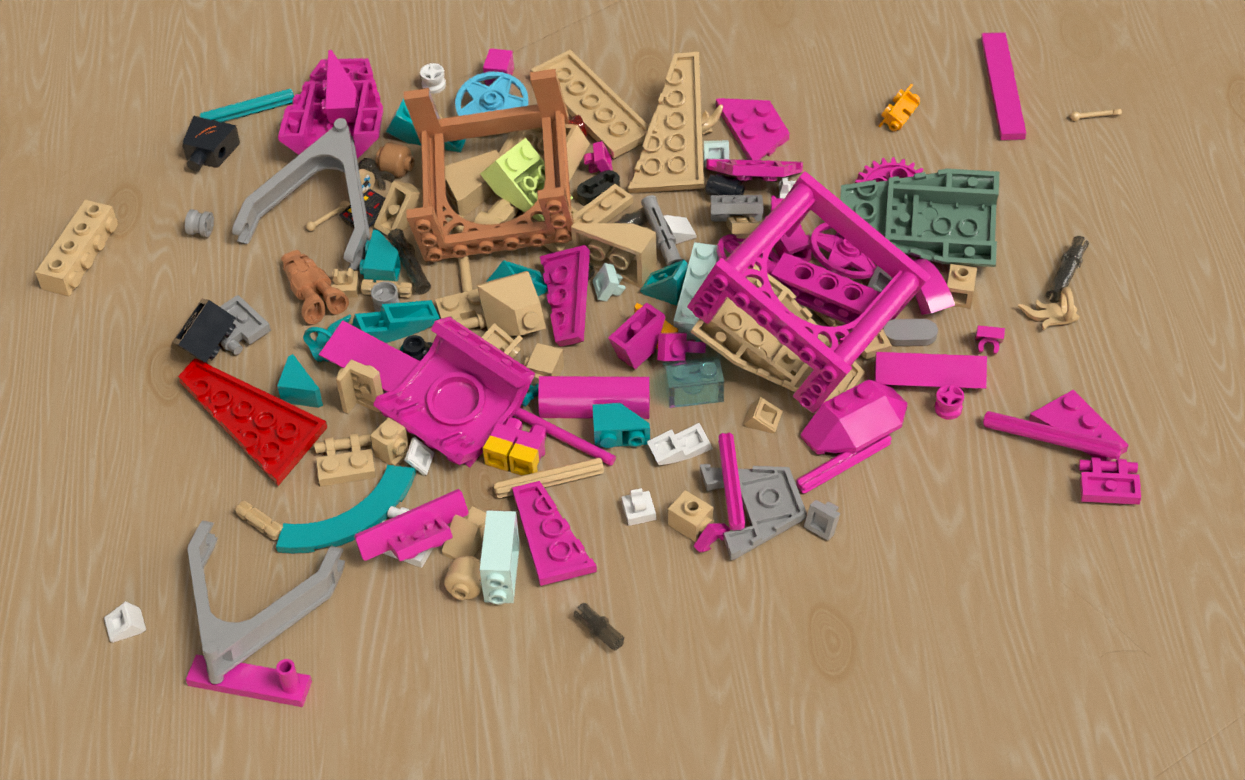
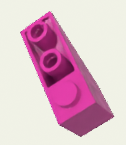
M328 50V60H324V73L327 75V79L323 80V92L326 94V99H322V112L327 114L329 124H334L339 118L345 119L347 123H356L359 108L356 87L334 52Z

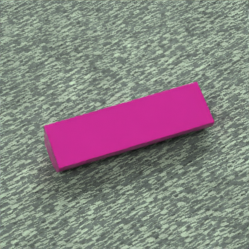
M876 352L874 381L884 385L925 387L955 385L959 388L987 389V356Z
M539 376L540 418L593 419V404L621 403L641 418L650 419V377Z

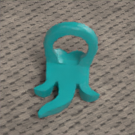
M350 314L332 323L327 330L321 327H310L305 330L303 335L304 342L310 348L317 362H329V360L319 356V353L342 320L347 323L351 320ZM312 332L318 333L316 341L310 336Z

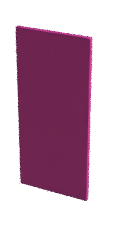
M343 320L319 353V356L342 368H345L351 359L363 365L374 367L380 373L382 389L386 392L397 389L420 362Z

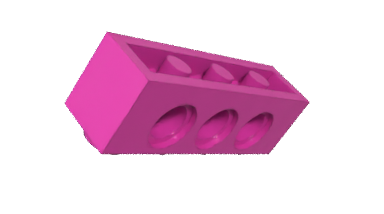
M785 252L771 273L773 278L792 291L796 296L795 300L798 304L846 324L856 320L881 293L871 287L864 286L847 277L840 276Z

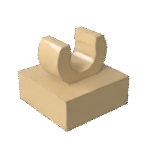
M348 268V271L334 269L331 287L342 290L348 298L358 297L359 272L353 271L352 268Z

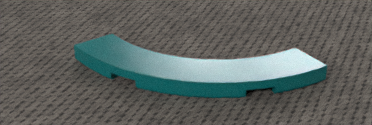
M387 465L385 473L375 489L358 505L338 516L313 523H283V528L276 545L277 552L310 553L315 552L314 549L329 546L338 547L355 540L354 536L385 521L388 518L389 508L391 506L396 507L399 502L404 500L416 475L415 468Z

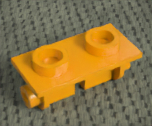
M910 84L906 91L899 90L892 99L895 105L889 104L881 114L884 119L878 127H881L885 122L889 125L890 130H901L909 116L920 104V97L909 91L913 86L912 84Z

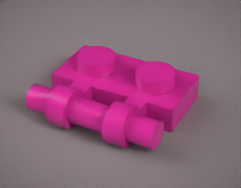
M1091 457L1090 460H1079V471H1090L1081 472L1080 475L1081 502L1140 505L1141 487L1140 475L1137 474V462H1127L1126 459L1101 461L1100 458Z

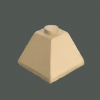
M528 271L477 285L487 330L495 323L509 336H518L546 328L541 304Z

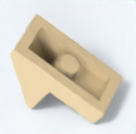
M472 506L468 511L469 514L464 518L455 515L450 525L453 538L445 541L442 554L453 560L463 556H474L483 544L486 512Z

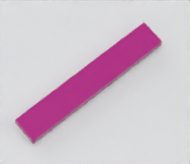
M1006 32L982 33L981 43L1000 140L1026 139V128Z

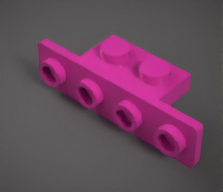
M460 489L454 490L356 534L354 538L362 559L367 561L391 550L401 562L412 559L418 553L429 548L439 547L445 541L452 539L453 535L447 524L452 522L455 515L465 517L469 514L463 493Z

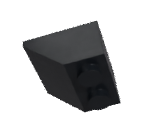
M202 298L172 343L205 363L208 359L212 361L221 349L218 344L222 338H228L235 329L236 325L233 322L236 317L212 301Z

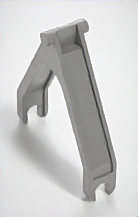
M337 119L334 122L333 128L245 199L232 230L234 235L239 236L237 242L248 244L252 239L260 218L316 172L324 169H337L346 175L355 226L346 247L344 259L346 262H350L348 268L356 271L360 269L361 259H364L366 256V241L370 240L371 237L355 143L345 119Z
M201 521L187 550L202 650L206 660L208 678L212 684L221 683L227 672L332 596L345 566V560L339 559L343 548L331 546L318 572L250 620L225 622L216 618L211 613L204 567L216 546L218 537H215V534L209 533L214 522Z

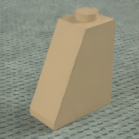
M497 150L445 166L446 193L458 215L465 217L495 194L480 173L500 158Z

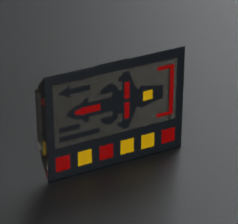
M368 189L363 196L368 225L370 227L376 222L386 198ZM350 205L339 216L348 226L354 229Z

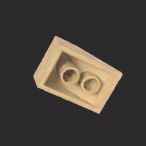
M565 124L569 182L590 145L579 126L575 124ZM535 128L510 132L499 152L500 157L526 138L544 160L543 129Z
M574 223L571 226L573 248L585 245L590 250V269L599 272L604 263L612 264L616 274L623 277L622 281L642 288L649 275L657 268L655 231L633 223Z

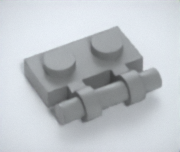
M239 295L220 306L236 317L233 322L236 325L235 329L228 338L223 337L221 340V345L227 351H232L235 355L241 353L243 349L238 343L239 341L244 339L250 345L271 331L269 323Z

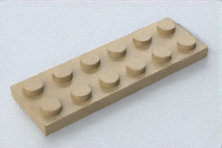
M571 50L531 69V72L556 69L568 114L597 142L602 141L613 158L644 143L649 125Z

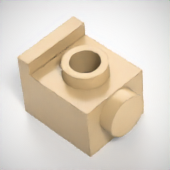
M388 417L370 435L374 456L387 464L398 466L405 459L410 445L408 444L406 428Z

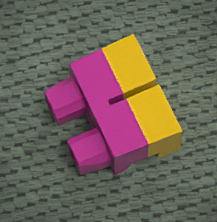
M509 417L504 424L497 423L483 447L485 465L504 471H509L510 469L511 473L521 476L537 472V465L541 456L544 457L546 454V428L535 424L532 425L529 432L522 430V422L513 417Z

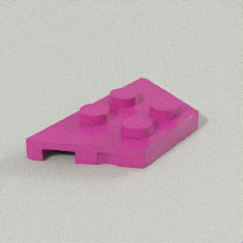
M716 99V108L721 104L723 105L721 116L748 160H760L765 155L770 156L776 151L777 147L782 146L789 140L790 132L770 100Z
M706 158V169L735 175L738 180H752V176H760L764 181H777V177H786L803 172V162Z

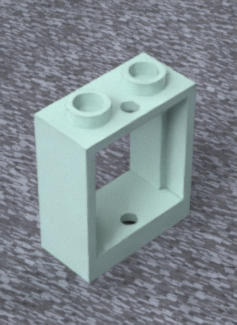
M515 511L486 512L480 562L484 602H491L497 605L514 603L520 548Z

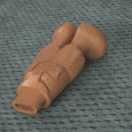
M294 250L282 256L283 269L290 281V288L299 300L304 301L301 316L306 323L316 324L323 319L325 314L324 303L328 310L335 315L347 309L349 299L346 294L338 288L331 287L332 281L320 267L318 268L314 261L306 254H301L299 250Z

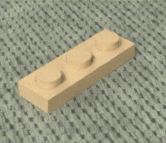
M742 215L727 217V227L732 234L736 235V238H747L759 225L754 217H744Z

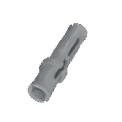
M646 196L641 200V205L644 208L652 230L656 232L657 249L661 250L667 266L677 263L682 258L675 245V236L668 229L656 196Z

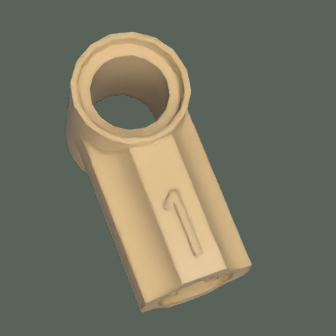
M500 197L487 213L484 211L480 212L476 216L474 223L487 225L504 223L512 220L520 209Z

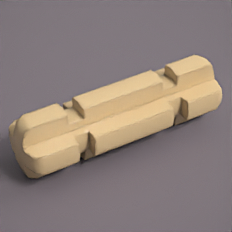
M371 279L362 280V294L371 295L373 286L385 280H376V282ZM387 281L396 285L400 297L410 298L412 296V283L401 282V284H398V281Z
M241 501L236 506L235 511L238 517L247 520V523L260 532L267 533L266 536L272 540L279 539L283 528L281 524L272 521V518L259 509L252 508L253 505L247 501Z

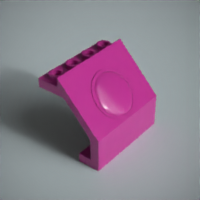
M446 317L434 322L431 331L437 335L424 358L397 389L377 396L373 406L379 409L385 417H389L404 426L407 432L415 434L424 440L427 446L437 449L446 455L450 462L459 465L464 463L470 468L483 453V447L497 423L504 424L509 417H513L518 411L536 373L456 320Z

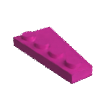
M585 245L540 256V261L545 271L543 278L549 293L547 294V300L552 309L550 316L554 338L560 347L584 342L590 250Z
M537 481L512 487L514 500L540 586L597 572V565L592 558H589L580 540L576 539L570 530V525L565 518H562L556 504L541 482Z

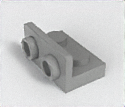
M711 195V221H727V217L732 215L754 217L757 221L762 220V195Z

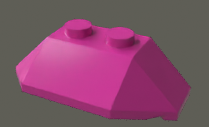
M868 379L824 402L802 431L801 439L817 455L825 454V452H856L902 428L908 403L892 387Z

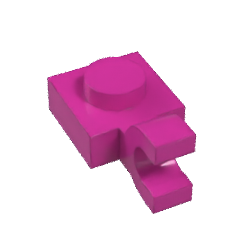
M659 333L657 360L684 361L686 352L705 353L706 343L686 340L687 333Z

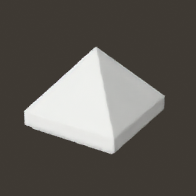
M414 437L410 443L405 461L425 476L428 473L434 452Z

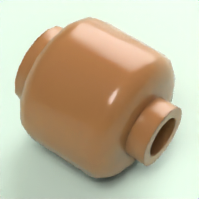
M388 142L377 151L376 165L379 166L380 171L384 174L404 177L414 167L415 158L412 156L408 146Z

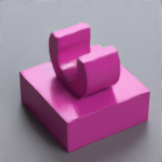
M602 141L594 143V153L584 155V164L589 165V172L596 173L599 170L600 172L606 170L613 171L612 158Z
M978 325L975 340L980 341L978 352L982 353L984 344L990 343L994 347L993 354H997L1000 348L999 343H1002L1004 340L1005 328Z

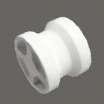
M436 63L427 64L420 71L422 88H429L431 94L440 93L446 87L445 73L441 65Z

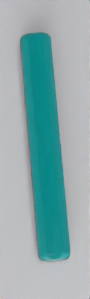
M292 89L278 91L200 113V117L225 122L293 103L294 93Z

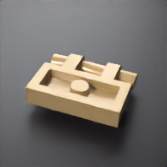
M477 289L435 299L440 319L451 317L468 329L475 327L480 329L486 328Z
M358 433L350 434L348 438L334 440V437L325 438L324 442L314 443L316 454L327 452V456L316 458L320 487L376 478L372 449L361 450L362 446L372 445L370 434L361 436ZM352 448V452L336 454L337 450Z

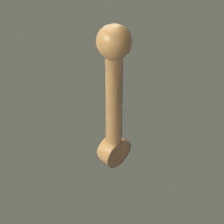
M1122 109L1087 113L1074 111L1070 117L1073 121H1078L1079 118L1122 114Z
M342 201L338 208L314 222H308L306 229L314 231L317 225L348 208L350 202Z

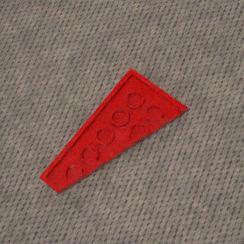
M196 358L178 376L180 383L278 486L328 428L325 420Z

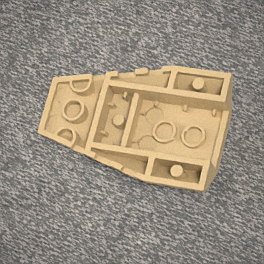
M754 264L753 269L760 271L758 266ZM768 274L770 285L780 302L799 318L817 325L811 318L813 314L806 307L802 308L796 302V296L792 291ZM747 278L757 288L762 286L758 279ZM729 298L708 325L702 319H699L690 331L734 365L793 392L799 389L814 370L808 364L802 362L789 348L781 344L764 327L758 325L751 316L737 307ZM818 334V339L830 348L828 338L823 334ZM855 361L851 365L853 368L824 402L855 387L864 374V370Z

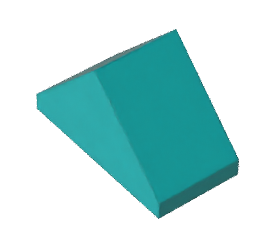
M681 260L652 272L640 292L643 295L677 306L688 263L685 260Z
M294 354L288 356L277 385L280 399L293 405L315 408L323 406L319 387Z

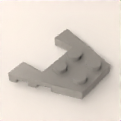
M701 464L700 474L706 491L724 488L722 468H711V464ZM753 466V469H738L742 503L750 527L724 533V542L731 560L737 559L806 519L807 512L789 467Z

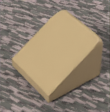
M760 397L750 405L743 425L748 428L775 433L783 411Z

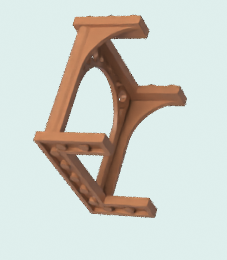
M556 69L530 72V81L537 104L440 119L429 88L404 92L406 107L421 142L423 207L407 209L406 213L408 223L425 262H436L441 259L463 258L468 255L490 254L496 251H512L518 248L540 247L545 244L572 241L571 226L575 222L571 211L565 124H569V115ZM535 128L543 129L545 185L543 190H537L538 200L528 211L513 220L491 225L470 222L455 213L446 197L444 142ZM536 214H541L544 216L545 221L533 222L531 218ZM445 218H452L453 220L447 223ZM464 226L462 233L449 235L454 227Z

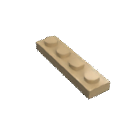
M614 184L573 215L574 222L608 223L633 204V196ZM572 241L543 245L553 253L573 248Z

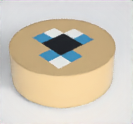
M360 169L359 173L364 194L368 189H373L375 176L368 170Z

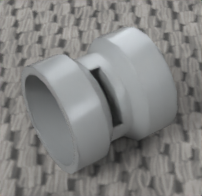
M383 281L373 286L371 295L375 312H380L382 304L400 303L398 290L394 283Z

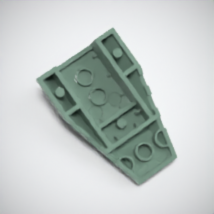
M938 170V173L926 174L922 172L916 173L912 177L900 179L897 176L890 177L889 180L881 182L872 180L841 185L840 200L903 253L941 264L996 267L997 241H995L996 207L999 195V171Z

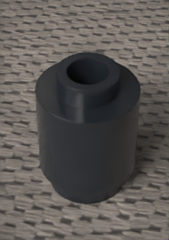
M721 174L716 176L710 175L705 193L707 195H744L745 186L742 185V180Z

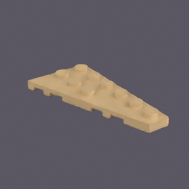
M699 52L674 53L663 92L658 100V107L653 114L643 143L640 159L635 167L633 180L628 187L629 193L704 188Z

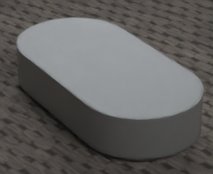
M894 319L884 326V332L893 346H925L935 342L938 328L933 321L928 319Z

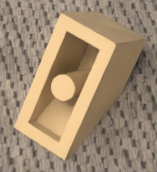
M393 181L373 227L391 238H396L410 226L406 210L423 207V191L410 183Z

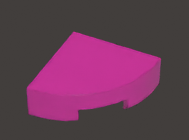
M725 523L708 524L694 544V547L699 552L709 551L711 549L709 545L718 538L723 541L724 533L731 531V529Z

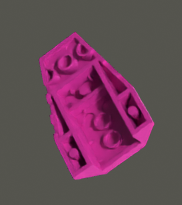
M369 58L338 59L356 87L359 99L356 123H347L351 136L354 139L358 159L379 138L384 110ZM328 59L320 60L310 74L309 82H304L302 85V92L294 96L292 106L288 105L284 111L278 139L298 155L334 127V124H329L327 114L322 112V99H326V94L323 92V80L327 79V75L324 73V60Z

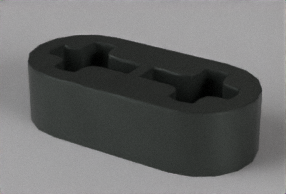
M606 170L579 184L577 187L578 202L586 206L612 185L616 184L620 187L619 174L612 170Z

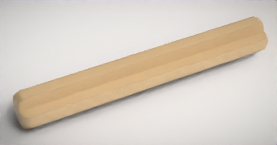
M598 457L494 483L495 495L497 498L513 495L512 487L540 481L545 488L604 473V465L601 458Z

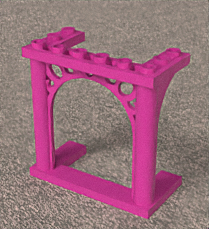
M804 171L777 207L726 260L721 258L714 265L687 308L708 325L728 298L732 300L737 307L751 316L758 325L764 327L781 344L795 353L802 362L814 369L793 395L803 407L814 414L850 372L854 361L884 326L900 314L931 275ZM810 210L893 278L856 320L842 326H820L799 318L780 302L768 279L767 261L772 247L784 234L790 238ZM754 264L758 266L760 271L753 269ZM747 278L758 279L762 286L757 288ZM818 334H823L828 338L830 348L818 339ZM835 334H838V335L842 336L843 338H840L839 340H837V337H836Z

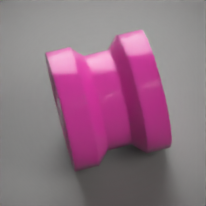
M944 385L938 389L935 402V412L938 416L946 420H952L961 415L964 402V392L962 389L955 385Z

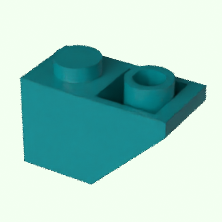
M373 230L371 239L366 241V257L361 259L360 274L364 275V279H371L374 282L376 280L398 281L401 272L399 252L378 230Z
M621 403L593 404L595 446L599 448L648 445L647 441L650 440V423Z

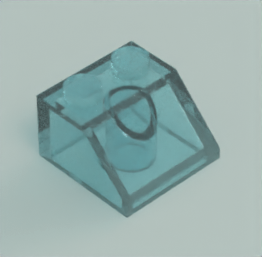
M716 356L662 362L669 408L724 402V378L720 360Z

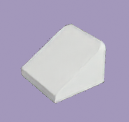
M664 215L670 233L675 236L676 244L696 238V233L687 218Z
M124 602L104 617L111 642L132 637L146 631L141 609L128 602Z

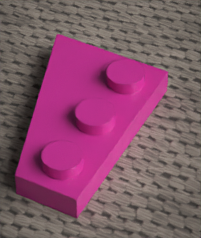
M1074 390L1030 413L1029 421L1118 442L1123 447L1121 455L1127 452L1129 445ZM1085 452L1092 457L1100 458L1101 461L1113 460L1112 458Z

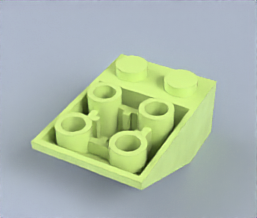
M525 138L493 162L480 175L498 196L526 212L537 202V190H543L545 162ZM541 214L532 216L538 221H545L544 216Z

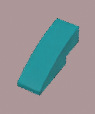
M432 300L382 304L380 312L355 314L352 326L384 343H388L423 331L433 326L434 322L439 320L440 317Z

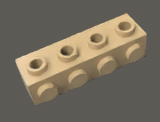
M84 200L35 272L42 290L70 296L75 287L79 286L81 278L87 269L92 266L93 260L99 251L104 248L111 233L117 228L118 221L112 206Z

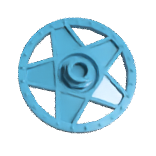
M486 72L470 78L461 86L455 99L458 116L528 106L529 104L527 90L521 81L503 72ZM486 79H497L490 86L479 83ZM512 84L520 90L523 98L509 94ZM467 91L472 101L461 109V101L464 93Z

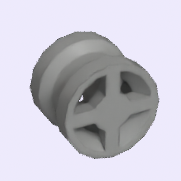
M190 209L185 219L186 233L190 235L199 233L202 237H209L214 226L213 213L207 211L199 213L195 209Z

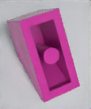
M646 302L611 334L608 339L617 357L636 369L655 352L659 333H661L666 318L664 313Z

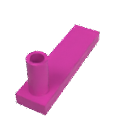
M196 654L186 682L191 687L303 707L312 679L310 675L297 673L292 660L283 659L278 662L276 669L240 663L224 675V680L221 683L212 684L208 678L204 656Z

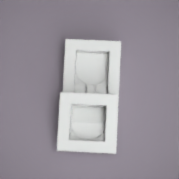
M700 423L677 434H674L671 429L647 441L658 465L683 461L713 449Z

